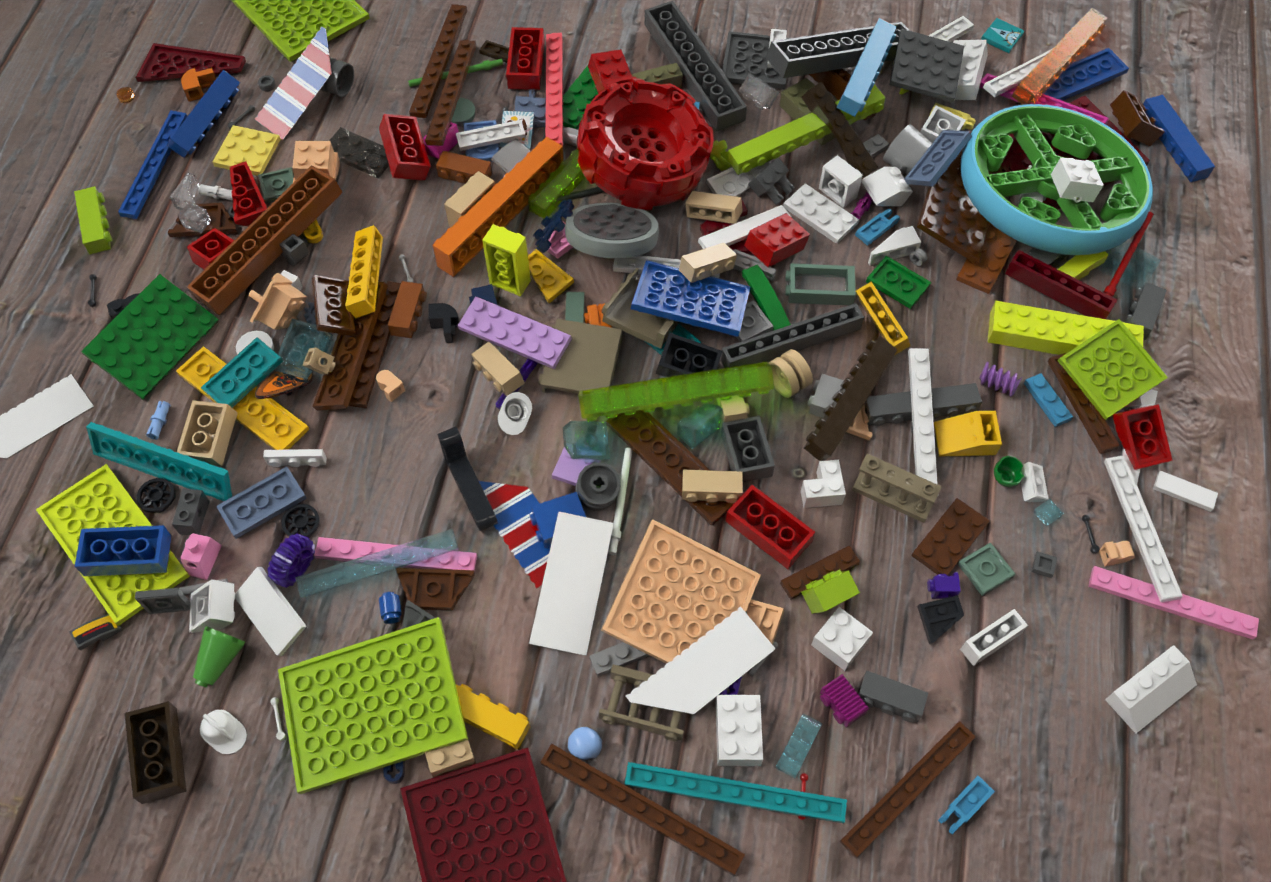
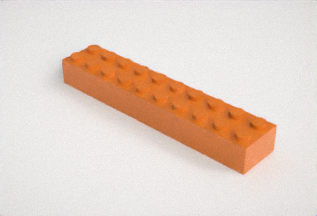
M548 137L540 141L531 152L527 153L523 160L518 162L509 173L504 175L502 180L496 183L487 194H484L475 205L471 206L464 216H461L452 227L448 228L446 233L433 244L437 267L454 277L483 249L482 240L493 224L505 227L564 170L563 146Z

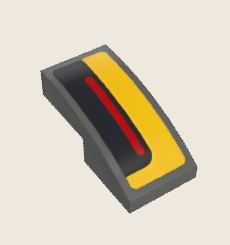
M106 614L69 631L77 648L83 650L99 639L104 642L122 631L120 625L117 626L109 614Z

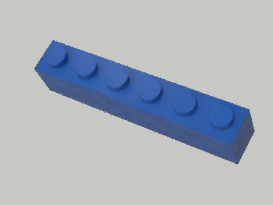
M223 70L166 146L183 158L187 154L191 155L196 149L194 144L196 142L200 143L205 137L203 132L205 130L209 131L214 125L212 120L214 118L217 120L222 114L221 108L224 107L226 109L231 102L229 100L230 96L235 97L239 89L237 87L240 82Z
M1164 95L1145 99L1143 103L1147 109L1145 113L1149 118L1154 117L1156 127L1162 128L1165 131L1159 139L1179 165L1184 175L1190 182L1208 178L1215 165Z

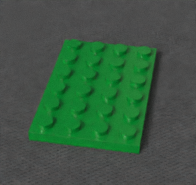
M159 274L81 353L144 400L219 322V319Z

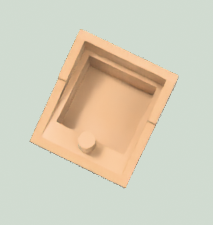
M295 141L293 183L311 165L336 180L340 161L338 153L334 152L330 141Z
M276 273L272 277V281L269 283L263 296L254 290L250 291L248 296L259 303L250 322L260 321L274 330L291 328L296 324L299 312L304 309L307 296L291 285L292 281Z

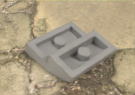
M515 139L501 148L491 160L506 173H509L531 151Z

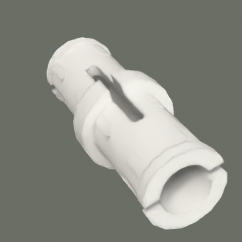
M203 184L199 186V195L214 197L217 200L221 198L233 201L232 190L224 189L217 185L215 187Z

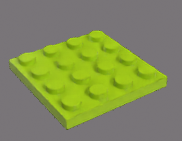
M1120 319L1057 360L1105 420L1168 378Z

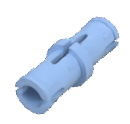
M158 402L156 411L150 419L151 424L146 433L147 437L154 439V437L155 439L159 438L161 429L166 424V416L171 406L168 402Z

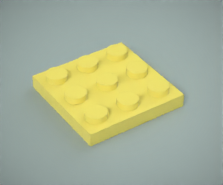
M233 125L215 156L213 164L215 167L230 170V166L246 161L252 175L258 176L263 174L281 140L280 136Z

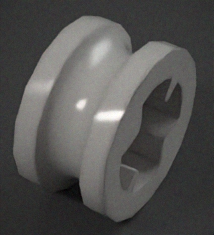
M917 248L910 254V260L916 266H921L928 259L926 252L920 248Z

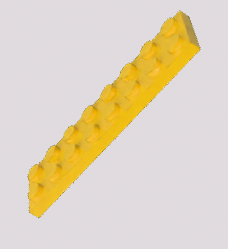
M203 346L180 366L176 372L208 399L216 403L201 387L218 373L226 363ZM257 387L253 388L233 407L238 413L236 420L274 450H289L310 430L309 427L271 397L256 396Z

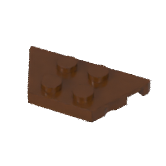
M222 202L186 205L183 213L176 219L177 224L175 227L168 230L169 237L205 235L213 228L218 229L224 234L238 233Z
M396 568L407 600L423 610L452 611L475 576L474 570Z

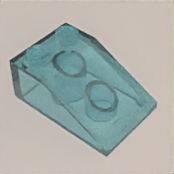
M292 318L278 352L283 362L274 371L307 380L313 370L302 365L309 348L316 347L326 353L333 335L330 332L318 331L314 324Z

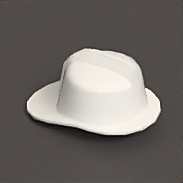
M520 392L511 393L505 398L498 414V424L506 434L518 435L523 432L532 411L530 399Z
M215 710L203 715L204 719L200 725V735L216 751L222 754H232L243 747L247 737L246 729L229 712Z

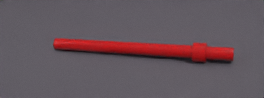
M1148 211L1145 221L1136 232L1110 284L1106 286L1103 293L1114 297L1117 291L1116 287L1154 215L1152 212Z

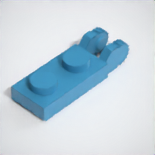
M887 209L859 228L855 236L868 246L897 224L900 217L895 215L888 220L887 218L892 214V210Z
M977 776L948 806L949 809L938 821L941 824L945 823L949 816L954 813L959 820L949 829V832L953 834L977 812L995 791L981 777Z

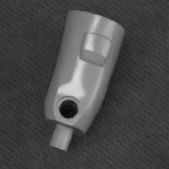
M909 124L890 144L883 160L890 164L891 167H897L901 173L908 175L932 145V142Z

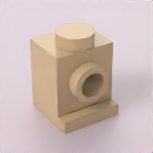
M316 347L309 348L302 366L322 375L328 374L335 367V362H333L334 356Z

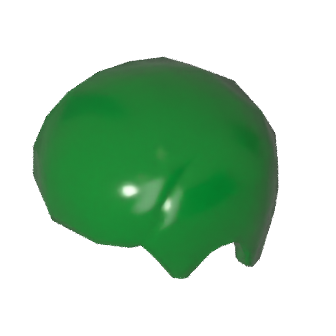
M1005 456L1000 459L994 467L996 481L1001 486L1009 488L1017 486L1024 477V474H1022V462L1013 456Z

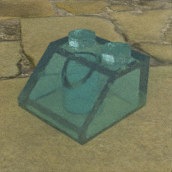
M707 403L702 407H697L689 417L679 421L677 435L691 449L695 448L720 428L723 408Z
M569 421L562 428L564 447L572 459H610L606 422Z

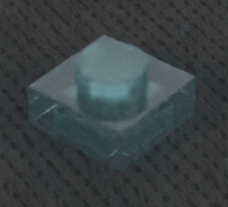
M1051 499L1034 510V513L1046 526H1049L1064 514Z

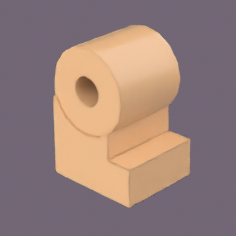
M382 370L377 374L376 380L379 388L384 391L386 398L390 402L405 392L403 382L389 370Z
M1113 541L1105 542L1099 550L1104 567L1125 563L1135 558L1129 541L1113 543Z

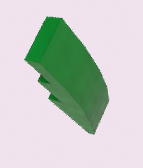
M757 264L742 270V276L750 286V293L773 325L772 331L791 325L775 291L759 265Z

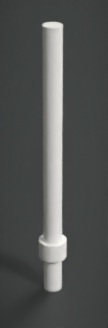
M625 448L620 478L621 486L617 496L608 552L610 555H616L618 541L621 540L622 532L620 527L633 452L631 448Z

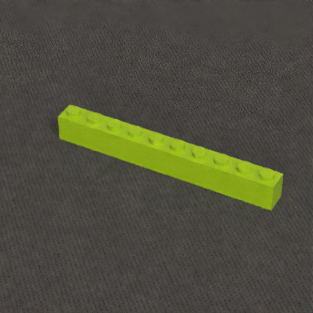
M875 84L872 90L869 91L871 93L862 112L858 111L854 117L841 110L850 125L860 119H865L871 114L878 113L884 108L885 96ZM809 113L728 150V162L737 175L747 173L757 166H762L768 161L777 159L801 146H806L814 140L821 139L825 135L832 133V131L817 115Z

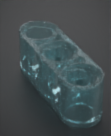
M803 713L775 768L795 779L822 723Z

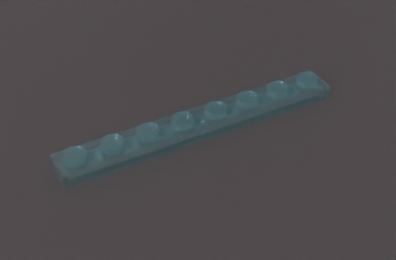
M450 529L296 577L300 597L304 598L452 552L459 548L454 530Z

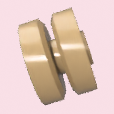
M790 349L782 354L780 358L777 357L767 363V373L775 389L786 398L793 396L799 392V389L803 390L813 382L809 365L796 350Z

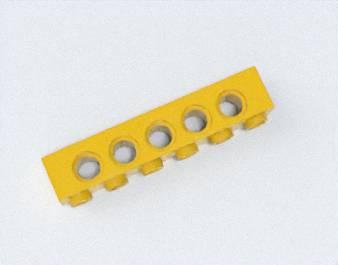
M374 225L355 232L347 300L345 303L346 309L355 318L375 312L383 236Z

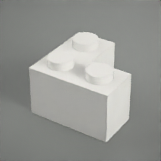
M839 459L819 461L816 471L818 479L803 480L801 487L803 507L842 505L846 493Z

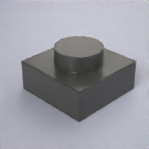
M1037 551L1031 572L1052 578L1057 557Z

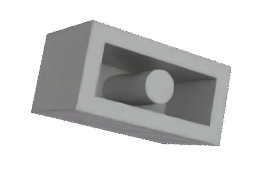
M822 374L820 380L815 381L813 390L816 392L814 395H810L807 404L810 406L809 414L823 418L825 415L823 413L829 404L833 403L832 398L838 391H841L842 387L840 385L844 380Z

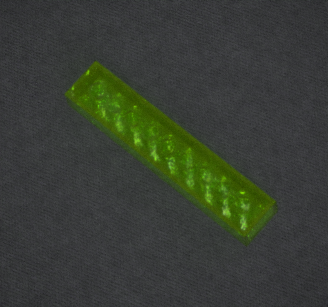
M767 362L581 390L579 391L578 398L582 419L594 421L599 416L613 418L617 417L619 413L633 415L638 410L652 412L657 407L671 409L676 404L690 406L696 401L710 403L715 398L729 400L734 395L748 397L753 392L767 394L770 393V390L774 389L772 366Z

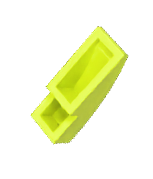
M1103 251L1089 255H1076L1058 270L1080 280L1087 276L1092 269L1103 264L1109 254Z

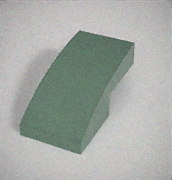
M566 292L565 320L584 323L585 292Z

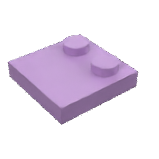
M566 443L552 473V478L576 486L579 474L583 468L591 463L600 462L602 454Z

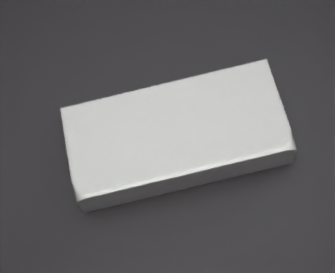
M1031 462L1023 464L1022 474H1024V477L1021 480L1024 501H1049L1043 467Z

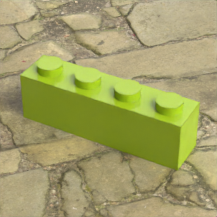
M95 186L74 191L82 242L89 255L111 249L110 242L112 238L109 231H107L110 227L108 220L105 218L107 211L103 205L105 199L102 192L99 193Z

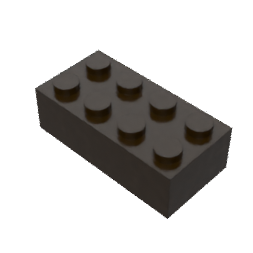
M167 701L126 712L125 723L133 799L144 804L187 792L177 708Z

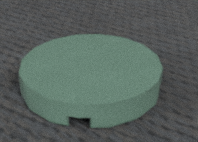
M459 98L451 122L464 126L463 123L473 121L476 113L474 104L468 99Z

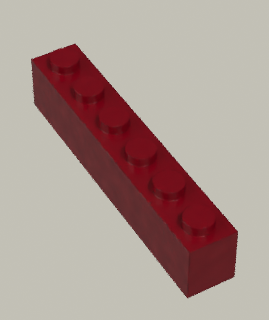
M1021 250L1017 251L1005 273L1009 277L1085 316L1107 319L1117 302V299Z

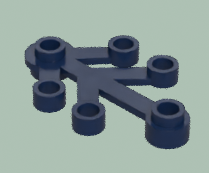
M571 199L563 200L558 206L559 210L552 217L546 216L541 221L545 228L543 230L538 229L533 234V237L537 239L535 243L536 248L541 253H545L551 247L552 243L548 239L554 229L557 232L564 229L565 224L562 221V217L566 220L567 217H571L573 214L574 205Z

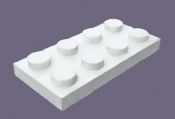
M806 183L783 204L786 210L836 244L859 222L858 218Z

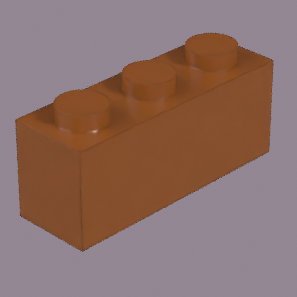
M442 151L436 164L438 177L454 180L459 183H467L469 178L478 171L489 178L492 175L490 161Z
M401 281L388 322L391 336L412 338L413 333L417 331V320L422 315V303L427 298L423 284Z

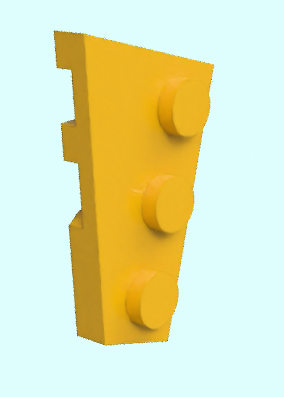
M537 249L528 255L530 274L548 304L574 283V278Z

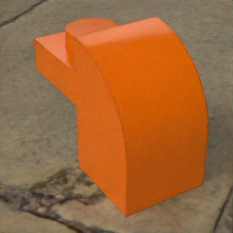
M192 68L182 76L181 83L189 102L201 99L204 95L202 88L210 87L216 80L212 68L199 72Z

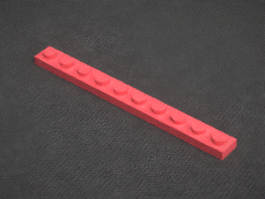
M561 32L546 34L545 138L548 137L563 146V36Z

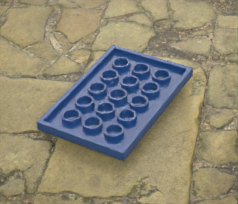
M646 260L631 303V309L739 337L750 286L711 276L691 283L679 271V268Z

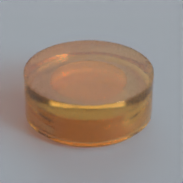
M129 87L120 88L116 93L121 103H129L135 98L133 90Z

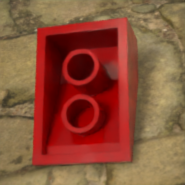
M1159 404L1112 415L1117 435L1134 470L1173 461Z

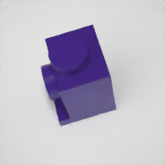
M954 572L952 576L938 574L933 579H928L927 589L928 592H931V598L945 599L959 595L961 590L958 572Z

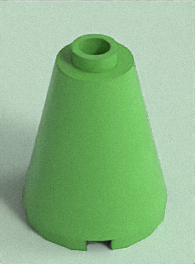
M206 626L203 631L193 678L196 679L195 683L206 688L208 684L213 685L243 648L245 641Z

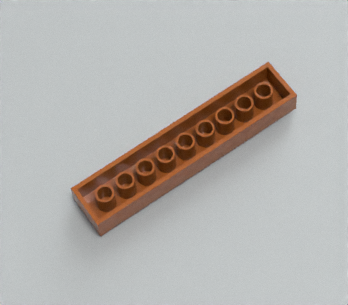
M311 165L186 288L199 302L220 315L283 252L279 245L292 234L299 237L343 193L336 180Z

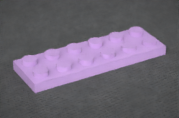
M476 296L458 324L459 330L552 369H555L572 340L569 334Z

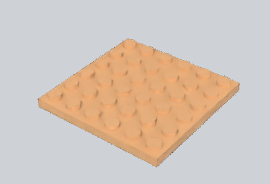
M652 519L601 631L667 664L673 661L677 655H681L683 650L689 649L691 644L697 642L700 637L705 636L709 630H713L717 624L722 623L723 619L730 617L731 613L737 611L740 606L746 612L761 575Z

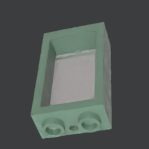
M790 263L789 270H786L785 281H788V285H786L785 295L789 296V303L847 306L854 304L856 297L855 266Z

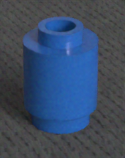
M394 592L383 593L378 599L381 619L384 620L385 624L399 622L402 615L399 595L394 594Z

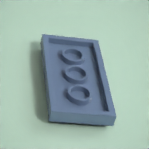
M943 130L905 177V182L911 185L933 187L971 139L970 131Z
M285 467L216 507L233 536L237 539L307 498L288 467Z

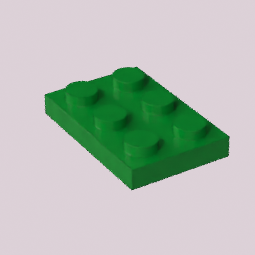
M887 255L866 279V283L872 282L876 289L909 309H912L931 285L930 281Z

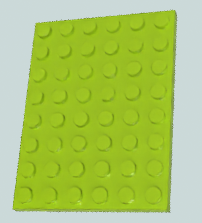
M231 0L289 62L301 57V54L306 50V47L311 43V40L316 36L321 26L326 29L327 41H330L370 19L369 14L355 0Z
M439 617L278 669L296 788L299 794L423 755L425 752L468 740L444 630Z

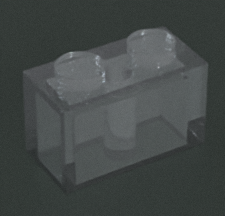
M749 73L739 89L744 99L748 101L753 100L756 102L755 106L761 110L764 108L770 110L780 93L755 75Z

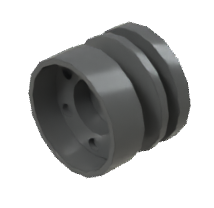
M330 57L332 74L320 90L344 97L349 93L353 85V66L350 63Z

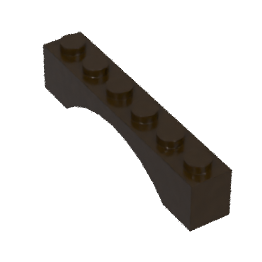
M822 82L801 96L809 110L817 115L835 135L844 152L847 163L863 175L862 179L878 168L841 110L836 108L837 104Z

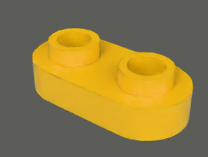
M317 220L303 232L309 243H318L323 239V232Z

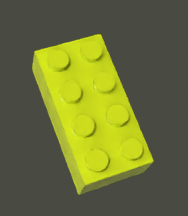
M493 224L482 240L489 283L521 297L531 282L526 237Z

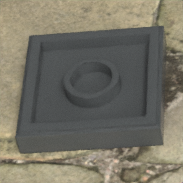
M179 588L135 592V599L149 614L190 610V601Z

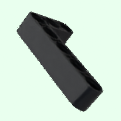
M455 426L438 433L445 461L478 530L483 531L498 524L495 513L466 456L464 444L457 427Z

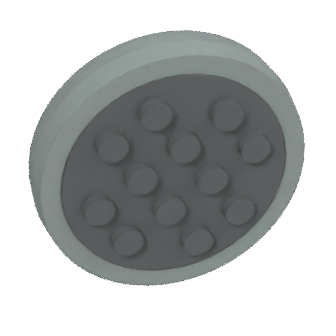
M595 203L573 210L571 217L566 218L565 234L568 243L575 249L589 255L603 258H629L645 254L657 244L659 235L658 221L652 214L643 209L630 208L619 203Z

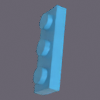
M1042 373L1025 380L1024 385L1054 427L1071 421L1073 418L1072 414Z

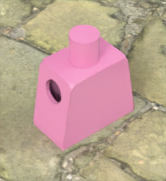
M192 533L185 542V548L180 559L189 576L207 580L222 545L210 537Z

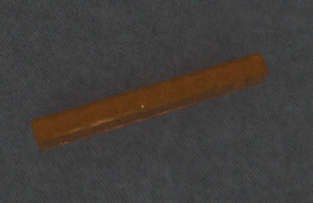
M1091 8L1018 84L1011 97L1023 105L1035 104L1040 96L1047 91L1048 87L1052 86L1063 71L1065 72L1070 64L1106 27L1104 23L1108 18Z

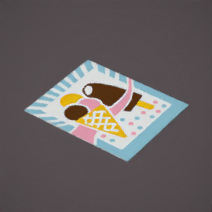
M503 111L502 124L517 120L522 121L525 138L517 140L528 149L531 148L534 112ZM511 141L501 142L499 147H504Z

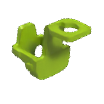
M715 140L710 158L720 171L731 167L728 162V151L726 152L728 146L725 140L719 142Z

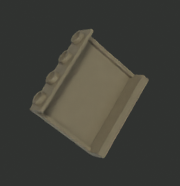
M636 268L633 273L628 274L626 282L620 284L618 292L613 293L610 302L605 303L603 306L602 321L658 348H662L667 341L669 333H673L680 322L631 309V303L640 280L637 277L639 268Z
M557 319L556 324L552 325V328L571 335L572 340L555 369L543 365L544 373L539 376V385H541L542 392L545 393L546 388L600 397V402L608 403L622 342V329Z

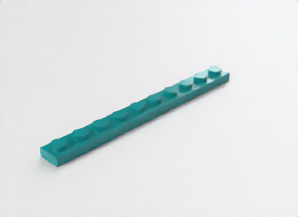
M628 762L625 786L845 823L847 799Z

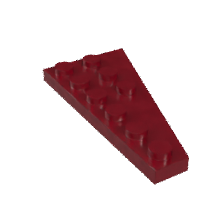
M153 43L135 78L137 82L182 78L192 68H195L196 72L212 68L215 75H219L223 70L228 74L240 73L246 59L240 55Z

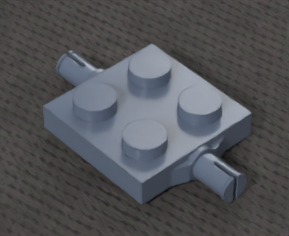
M532 89L529 90V97L516 96L515 111L534 112L532 135L534 134V128L546 127V98L535 97L536 91L534 89L533 94Z

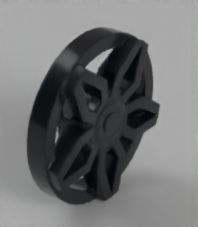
M163 478L148 480L139 488L137 493L139 506L149 513L163 512L176 498L173 485ZM154 483H158L155 487L150 486ZM167 485L170 487L171 492L166 490ZM143 492H144L147 497H145V498L141 501V497H142V494H143Z
M298 504L285 512L281 522L282 528L288 537L292 534H298L300 530L303 536L310 538L319 527L320 517L312 506ZM300 509L298 511V514H291L292 512ZM308 510L312 511L315 516L309 515ZM286 521L291 524L288 530L286 529Z

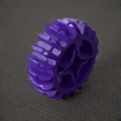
M297 533L290 535L289 538H285L284 542L280 543L279 548L275 549L276 552L272 555V560L269 562L270 566L267 570L268 577L278 586L286 588L293 586L311 565V560L314 559L315 545L313 541Z

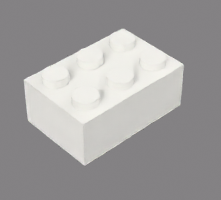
M717 695V766H761L763 762L760 695Z

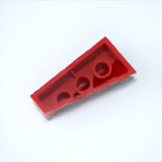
M245 161L230 166L234 223L249 227L267 209V206Z

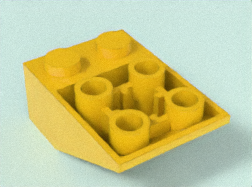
M974 411L934 422L939 456L996 455L1002 445L996 411Z

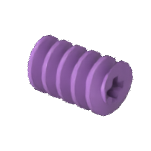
M986 362L979 378L981 379V385L988 382V388L995 384L996 391L1002 387V393L1005 394L1009 390L1010 397L1014 395L1021 378L1017 380V373L1010 377L1009 370L1005 374H1003V368L996 371V365L989 368V362Z

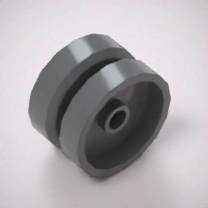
M602 462L591 463L585 466L580 472L575 486V492L578 494L581 505L593 511H600L610 507L619 493L621 486L620 477L614 468Z

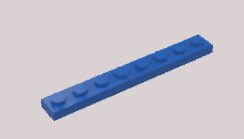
M170 111L118 211L120 217L138 218L172 151L166 145L187 118L186 113Z

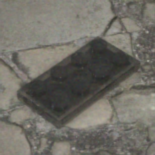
M340 127L329 140L334 152L338 153L340 162L379 179L389 166L383 145Z

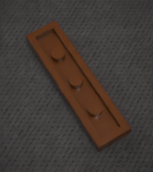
M849 545L782 579L780 584L790 600L801 595V591L807 589L805 585L820 580L824 575L832 571L835 572L839 569L841 572L848 571L859 565L860 560Z

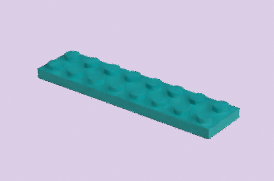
M90 422L86 426L94 455L149 475L166 479L188 489L202 490L205 495L221 501L232 498L229 472L224 468L174 452L171 449L157 446L154 443L143 441L103 425Z

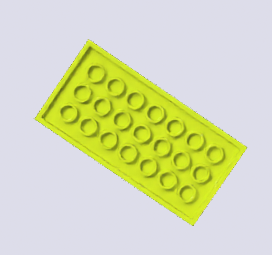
M107 464L36 509L74 565L81 529L152 526ZM171 550L169 551L167 573L82 575L117 626L144 609L135 599V592L174 588L190 577Z

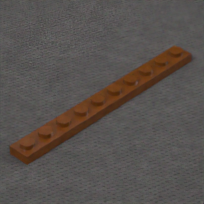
M451 4L410 108V116L427 118L466 16L467 6Z
M460 40L425 139L426 145L443 146L476 49L475 41Z
M551 743L540 762L541 765L735 876L745 856L743 852Z

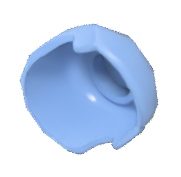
M580 727L575 729L569 736L567 748L571 755L585 761L596 758L602 750V739L595 730L589 727Z

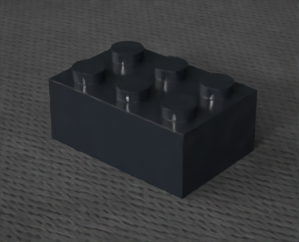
M669 333L655 374L708 392L713 383L722 351Z

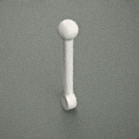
M273 697L270 703L273 705L278 729L276 737L282 741L285 739L286 734L282 731L278 710L279 699Z

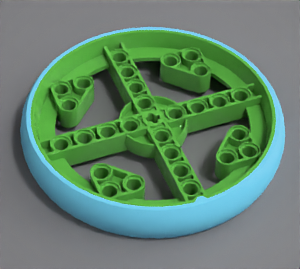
M1026 104L1005 108L980 122L971 132L972 137L962 151L961 177L967 195L976 209L987 221L1006 235L1040 250L1064 255H1089L1110 250L1130 239L1141 228L1148 211L1151 209L1153 198L1151 176L1144 160L1136 149L1112 128L1074 110L1041 104ZM1041 132L1054 134L1052 145L1077 158L1087 159L1092 151L1104 158L1091 161L1094 163L1102 183L1122 180L1123 184L1117 183L1114 185L1100 212V217L1106 221L1102 224L1087 201L1076 203L1073 199L1060 198L1051 173L1059 159L1064 157L1055 154ZM1013 133L1033 164L1031 169L989 175L988 170H999L1013 143L1012 137L1009 136V134ZM1038 192L1047 198L1054 199L1073 228L1056 224L1061 214L1059 210L1031 197H1023L1018 207H1016L1004 197Z

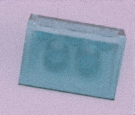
M1125 241L1121 245L1107 250L1106 252L1109 254L1107 259L1096 268L1113 277L1131 243ZM1137 247L1120 281L1135 289L1142 288L1145 282L1148 283L1162 259Z

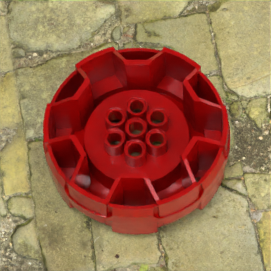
M636 77L620 78L607 83L606 88L596 95L585 108L577 135L578 163L590 184H596L607 194L621 200V205L635 209L652 210L653 206L667 205L680 199L684 201L696 189L706 171L714 141L713 129L709 127L703 115L695 106L696 100L677 86L670 83L661 85L645 82L643 79Z

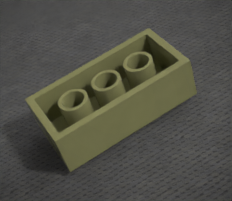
M806 77L782 91L780 107L794 120L812 113L801 96L815 85ZM830 133L816 141L820 145H824L836 137L833 133Z

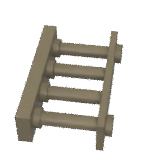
M866 454L859 468L860 473L852 491L925 523L942 486Z
M613 664L610 673L615 685L608 709L600 708L599 719H602L606 724L614 725L618 723L663 735L665 739L670 741L682 740L684 730L678 729L682 715L680 711H673L670 727L657 724L661 710L658 707H652L649 721L636 718L640 706L637 703H631L628 716L616 713L623 685L629 683L637 688L642 682L648 681V678L653 674Z

